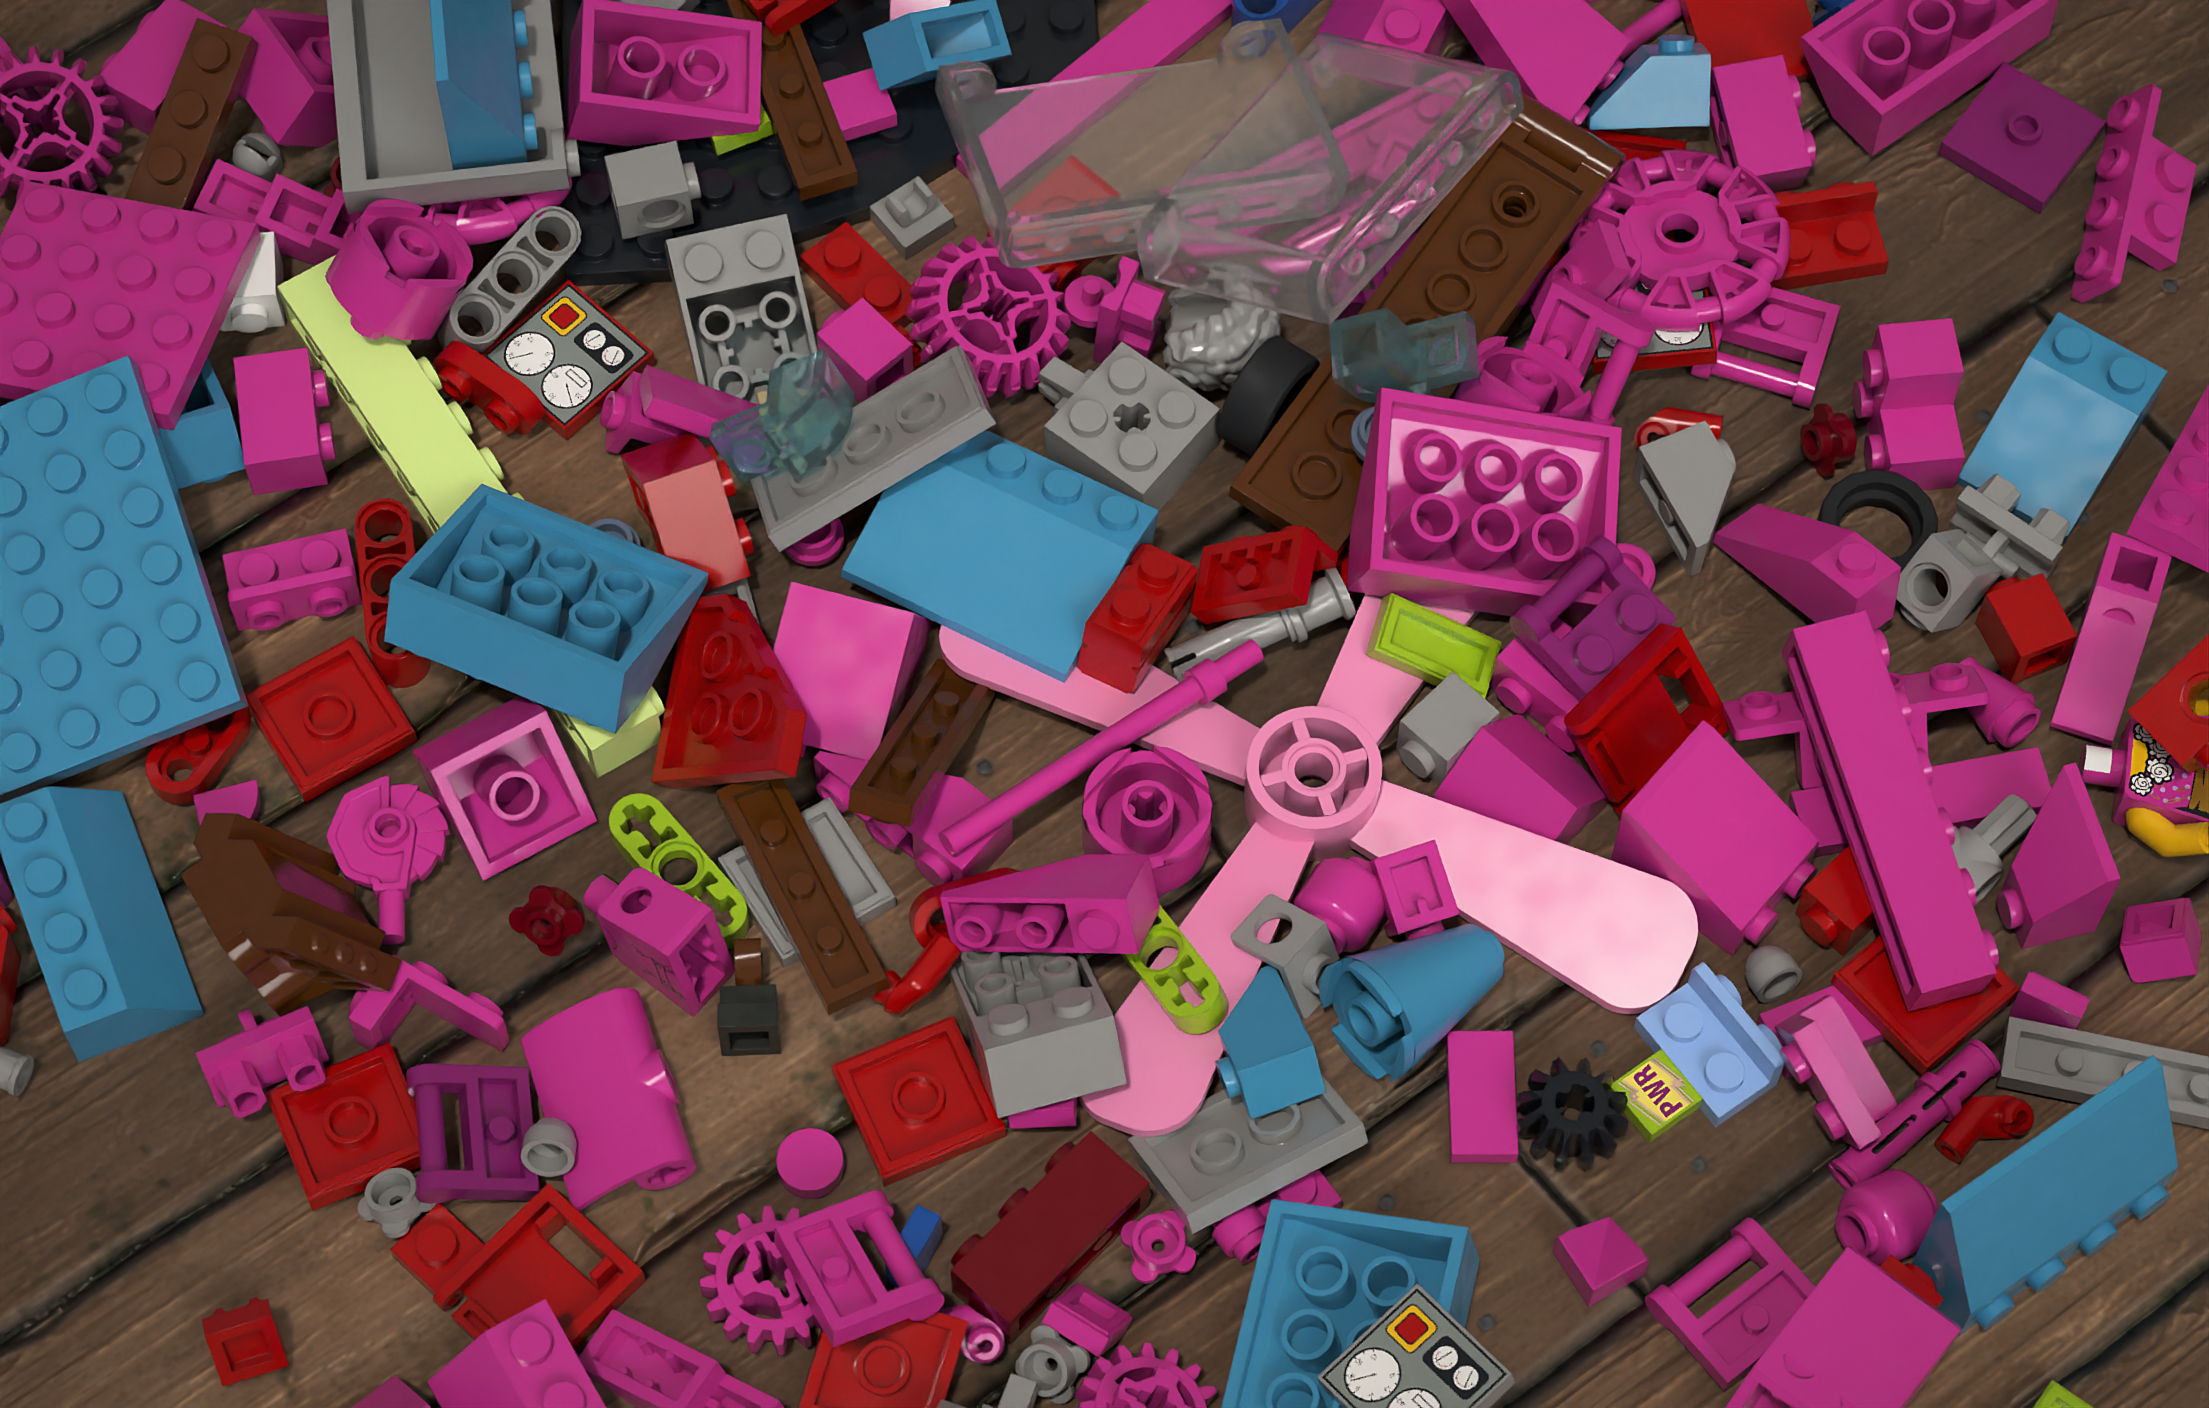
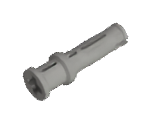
M1335 567L1326 569L1324 577L1311 582L1307 605L1241 617L1177 646L1168 647L1163 651L1170 668H1173L1175 679L1180 683L1184 680V672L1204 659L1215 661L1248 639L1254 640L1260 649L1287 637L1291 642L1296 640L1301 642L1308 639L1309 631L1340 617H1344L1349 621L1355 618L1356 611L1348 590Z

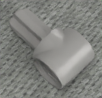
M2014 794L2007 796L1973 830L1965 826H1961L1959 829L1953 826L1955 842L1951 847L1959 869L1966 868L1973 879L1977 895L1976 904L1990 892L2001 878L2003 863L2000 857L2032 827L2037 817L2031 806L2023 798Z

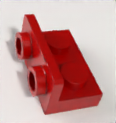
M1839 182L1821 190L1795 193L1793 191L1775 193L1780 201V205H1775L1778 214L1786 219L1789 224L1791 245L1788 263L1783 276L1778 280H1772L1770 283L1771 287L1789 290L1886 273L1889 259L1873 211L1878 196L1875 182L1859 184Z
M1287 526L1277 532L1252 537L1237 536L1228 542L1204 546L1190 613L1204 624H1210L1307 605L1313 572L1335 568L1339 554L1322 541L1313 530L1305 526Z

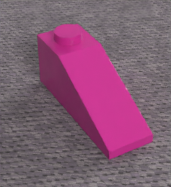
M1758 503L1714 533L1713 543L1815 623L1866 610L1872 628L1875 630L1893 618L1901 566L1855 531Z

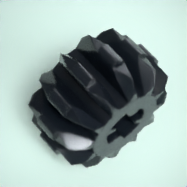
M1560 1057L1552 1061L1550 1075L1535 1069L1528 1078L1527 1085L1530 1090L1520 1092L1517 1097L1516 1109L1523 1114L1518 1119L1516 1126L1518 1135L1520 1137L1534 1138L1530 1147L1533 1159L1541 1157L1549 1151L1554 1153L1553 1166L1557 1172L1565 1168L1568 1157H1574L1578 1166L1584 1172L1592 1168L1594 1153L1606 1159L1611 1158L1615 1154L1617 1147L1614 1138L1625 1136L1629 1121L1620 1114L1626 1109L1628 1102L1626 1092L1609 1091L1614 1080L1611 1070L1602 1072L1595 1078L1589 1075L1590 1062L1587 1057L1579 1061L1576 1071H1569L1567 1065ZM1566 1108H1572L1580 1112L1577 1121L1563 1117Z

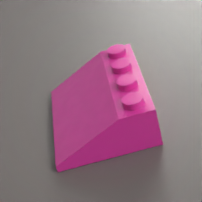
M1381 387L1377 392L1351 524L1347 590L1384 597L1394 593L1409 601L1504 616H1512L1525 604L1532 606L1583 558V548L1596 536H1604L1616 545L1622 428ZM1599 577L1558 618L1567 625L1575 627L1612 590Z

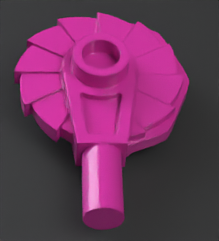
M389 775L346 793L340 801L326 837L344 877L363 887L373 889L378 901V927L386 932L382 944L397 945L405 941V899H410L412 883L417 879L422 883L432 872L437 861L443 862L446 851L445 835H450L447 822L440 811L442 809L441 804L436 799L420 792V788L417 785H391Z

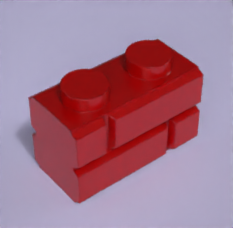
M1149 543L1141 544L1130 559L1129 565L1125 566L1086 621L1082 638L1083 645L1080 647L1076 666L1082 671L1081 673L1126 694L1134 693L1188 615L1192 598L1190 593L1194 589L1198 572L1193 563Z

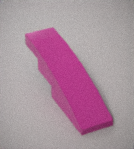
M218 158L192 210L194 212L257 223L259 233L274 232L281 254L312 265H317L336 255L356 220L364 213L348 214L343 191L340 189H336L333 197L330 198L280 174H276L271 183Z
M614 1309L610 1311L578 1357L591 1379L636 1408H784L780 1400L726 1374L718 1361Z

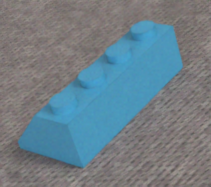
M47 786L0 803V853L63 1032L78 1062L80 1063L204 1016L122 791Z

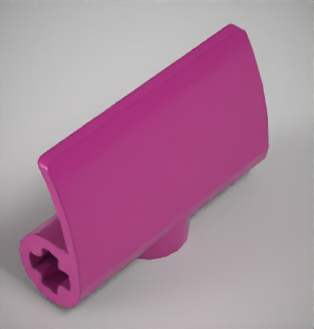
M616 988L602 992L552 1016L522 1036L521 1044L544 1117L564 1120L574 1130L577 1143L574 1165L567 1173L563 1174L571 1204L579 1212L607 1193L632 1180H635L643 1189L659 1190L675 1186L685 1181L696 1170L695 1161L676 1107L681 1104L679 1091L660 1048L657 1049L638 991L632 988Z

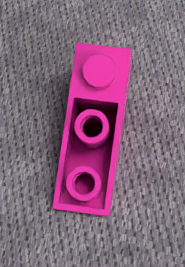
M2111 532L2094 575L2077 632L2078 636L2070 655L2050 727L2110 746L2112 745L2158 606L2172 558L2171 555L2142 541Z
M819 751L813 757L816 790L823 800L830 797L839 812L844 813L849 805L850 788L869 760ZM944 774L911 827L881 823L870 816L852 812L865 822L867 831L879 844L889 850H894L898 847L913 858L918 871L935 886L986 872L1013 843V823L1011 818L956 854L951 855L946 851L939 839V833L991 801L989 797L965 779Z
M1085 854L943 891L940 895L950 941L961 952L1138 954L1160 910L1148 854Z

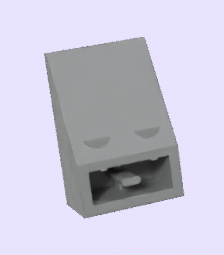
M787 214L667 239L665 241L664 247L672 285L697 383L758 404L757 392L761 391L819 395V397L827 395Z
M962 952L948 971L985 1089L998 1118L1127 1084L1114 1015L1084 953Z

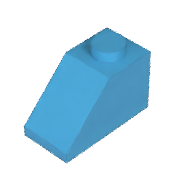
M974 0L912 12L863 32L880 91L925 82L1012 55L996 0Z
M1685 34L1662 35L1658 37V44L1641 45L1624 62V66L1616 78L1603 91L1598 89L1585 102L1590 108V112L1584 119L1586 125L1590 130L1710 126L1711 54L1702 43H1694V36Z
M1271 965L1262 967L1218 1030L1225 1057L1215 1061L1219 1078L1228 1099L1240 1095L1251 1120L1326 1093L1314 1045L1276 968Z

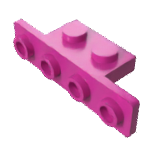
M2152 83L2129 95L2120 97L2112 105L2107 115L2108 128L2102 154L2096 165L2097 179L2092 201L2085 215L2087 224L2081 251L2074 265L2076 274L2071 297L2080 303L2099 296L2120 284L2127 251L2159 272L2177 262L2197 165L2152 136L2162 90Z
M1943 663L1934 666L1927 672L1906 675L1889 672L1894 689L1901 688L1908 699L1911 710V724L1908 728L1915 747H1922L1927 755V713L1984 705L1989 702L1986 685L1975 667L1970 665ZM1755 691L1743 695L1738 700L1723 703V716L1735 740L1743 741L1794 733L1797 779L1803 789L1828 785L1795 691L1779 694L1768 691Z

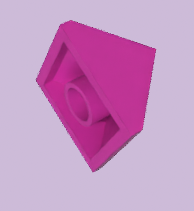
M1520 714L1481 726L1433 795L1435 799L1566 845L1611 802L1607 799L1596 778Z

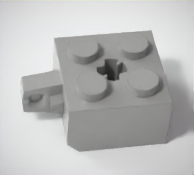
M1121 342L1095 371L1088 369L1084 374L1054 356L1039 373V392L1056 404L1054 406L1055 415L1044 425V455L1046 458L1159 511L1218 446L1217 427L1220 408L1124 342Z

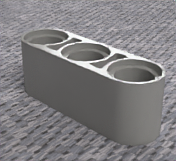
M557 206L543 207L524 223L457 297L438 329L437 336L443 349L451 341L455 340L468 345L482 354L498 340L562 269L578 247L581 240V229L579 222L571 212ZM542 211H546L542 216L537 218V215L539 213H541ZM546 231L554 235L559 242L560 251H549L541 247L536 239L535 232ZM507 273L516 277L521 284L522 293L513 294L503 290L498 284L496 275ZM467 315L477 319L482 325L484 336L474 337L464 333L459 327L458 316Z

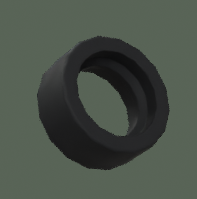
M1278 335L1267 339L1253 353L1233 383L1218 419L1217 434L1223 440L1253 456L1320 366L1319 360Z
M1875 469L1852 473L1833 485L1822 502L1817 518L1818 521L1839 527L1840 520L1846 512L1864 506L1885 508L1900 516L1912 532V544L1907 552L1901 556L1890 558L1901 566V572L1929 536L1937 533L1939 521L1932 500L1917 483L1896 472Z

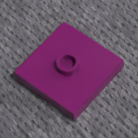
M2003 62L1941 141L1938 154L2040 214L2102 134L2106 121Z

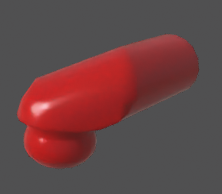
M1665 407L1637 428L1634 436L1635 446L1638 450L1640 446L1705 420L1718 440L1721 438L1724 415Z

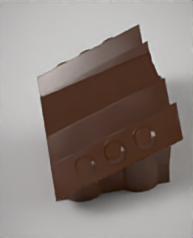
M205 813L193 842L202 860L180 875L221 947L280 1017L291 1013L305 1002L334 989L390 992L402 960L379 950L386 932L370 925L353 896L357 884L334 874L338 863L333 854L238 813Z

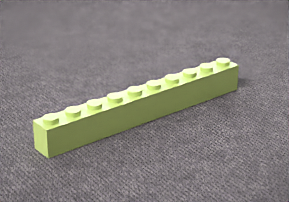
M334 255L277 286L286 318L304 345L308 347L310 354L320 369H325L328 381L428 529L434 535L481 484L507 493L500 483L504 479V474L488 447L485 446L478 450L469 438V435L473 434V430L464 411L456 401L448 405L438 393V390L442 389V385L437 373L425 356L417 360L414 358L407 347L411 344V340L396 339L386 335L381 339L374 340L364 337L355 331L350 323L352 315L338 302L325 278L326 271L336 256ZM518 492L512 495L514 497L524 500ZM652 685L644 700L616 734L600 727L589 725L580 719L550 708L597 779L657 745L661 733L659 716L665 712L663 703Z

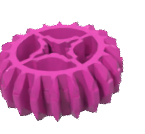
M35 46L29 47L26 64H21L13 51L4 53L3 61L6 72L0 69V116L4 118L3 125L15 133L17 142L9 159H6L0 152V199L6 195L11 187L18 190L16 195L17 203L27 181L74 189L73 185L76 184L82 191L95 193L97 183L91 173L105 178L111 175L113 166L103 156L114 157L120 155L122 144L109 136L122 132L123 119L106 115L117 108L118 99L115 95L96 97L103 89L106 80L101 74H98L85 82L82 77L85 73L87 62L79 58L69 70L62 67L64 52L60 49L53 51L50 63L40 62V51ZM28 86L51 88L50 92L38 101H26L16 95L11 99L6 96L12 91ZM71 98L78 104L87 118L91 137L88 147L76 140L77 133L71 130L62 118L66 105ZM53 109L49 133L43 132L39 135L38 139L34 138L27 148L30 124L36 126L42 119L45 120ZM42 156H53L63 162L68 158L74 161V163L65 168L51 172L26 170L37 158Z
M996 234L987 237L982 246L971 235L964 238L958 247L953 243L947 244L939 251L937 258H929L920 270L921 277H917L911 285L909 295L914 300L907 307L906 318L916 322L910 330L909 341L927 344L920 353V362H930L953 347L961 345L972 362L985 397L990 398L998 388L1007 399L1008 397L1015 396L1021 387L1027 391L1036 387L1040 382L1038 378L1040 371L1054 356L1058 358V356L1063 354L1068 346L1069 338L1065 333L1071 327V320L1067 313L1061 311L1064 308L1065 293L1052 290L1053 285L1058 280V271L1043 274L1037 268L1040 265L1041 253L1033 255L1027 260L1020 255V240L1012 242L1008 249L1004 250L1001 248ZM963 282L966 291L962 296L963 303L958 310L949 312V287ZM1029 322V346L1021 352H1016L1013 343L1017 338L1015 330L1021 323Z

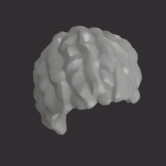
M1217 267L1210 273L1211 278L1207 279V281L1197 282L1190 287L1176 288L1170 292L1168 302L1172 308L1168 313V320L1165 324L1167 332L1163 338L1168 344L1163 351L1164 364L1168 365V368L1165 369L1166 372L1189 388L1198 387L1204 391H1212L1217 388L1231 389L1242 368L1253 353L1267 339L1276 335L1280 336L1281 332L1278 298L1266 291L1263 286L1258 285L1253 276L1247 271L1238 268Z

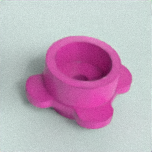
M1166 1210L1162 1213L1150 1214L1140 1221L1131 1220L1123 1226L1121 1242L1130 1248L1134 1260L1131 1273L1137 1281L1149 1284L1153 1283L1158 1275L1171 1271L1184 1274L1194 1267L1196 1253L1187 1246L1184 1232L1185 1224L1175 1211ZM1162 1242L1165 1246L1164 1250L1161 1252L1154 1251L1152 1249L1153 1243Z

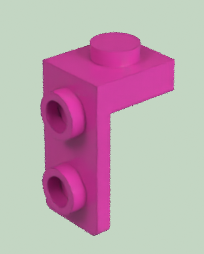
M402 960L390 992L358 990L349 1007L350 1016L348 1020L356 1042L368 1050L388 1043L415 1004L420 1005L498 1051L502 1052L510 1040L504 1019L502 1018L503 1012L494 1002L476 992H471L466 997L447 986L449 983L444 975L422 961H416L412 966Z

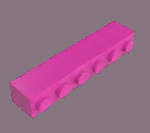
M1866 610L1792 629L1781 650V654L1907 1010L1912 1011L1982 992L1997 974L1995 969L1999 964L1997 946L1988 929L1981 930L1973 906L1977 902L1975 885L1966 868L1959 869L1951 846L1955 842L1953 824L1946 809L1943 807L1937 808L1929 785H1932L1933 782L1931 763L1925 750L1922 747L1916 748L1908 728L1911 724L1909 702L1901 688L1894 689L1887 666L1890 664V653L1884 634L1880 629L1873 630Z

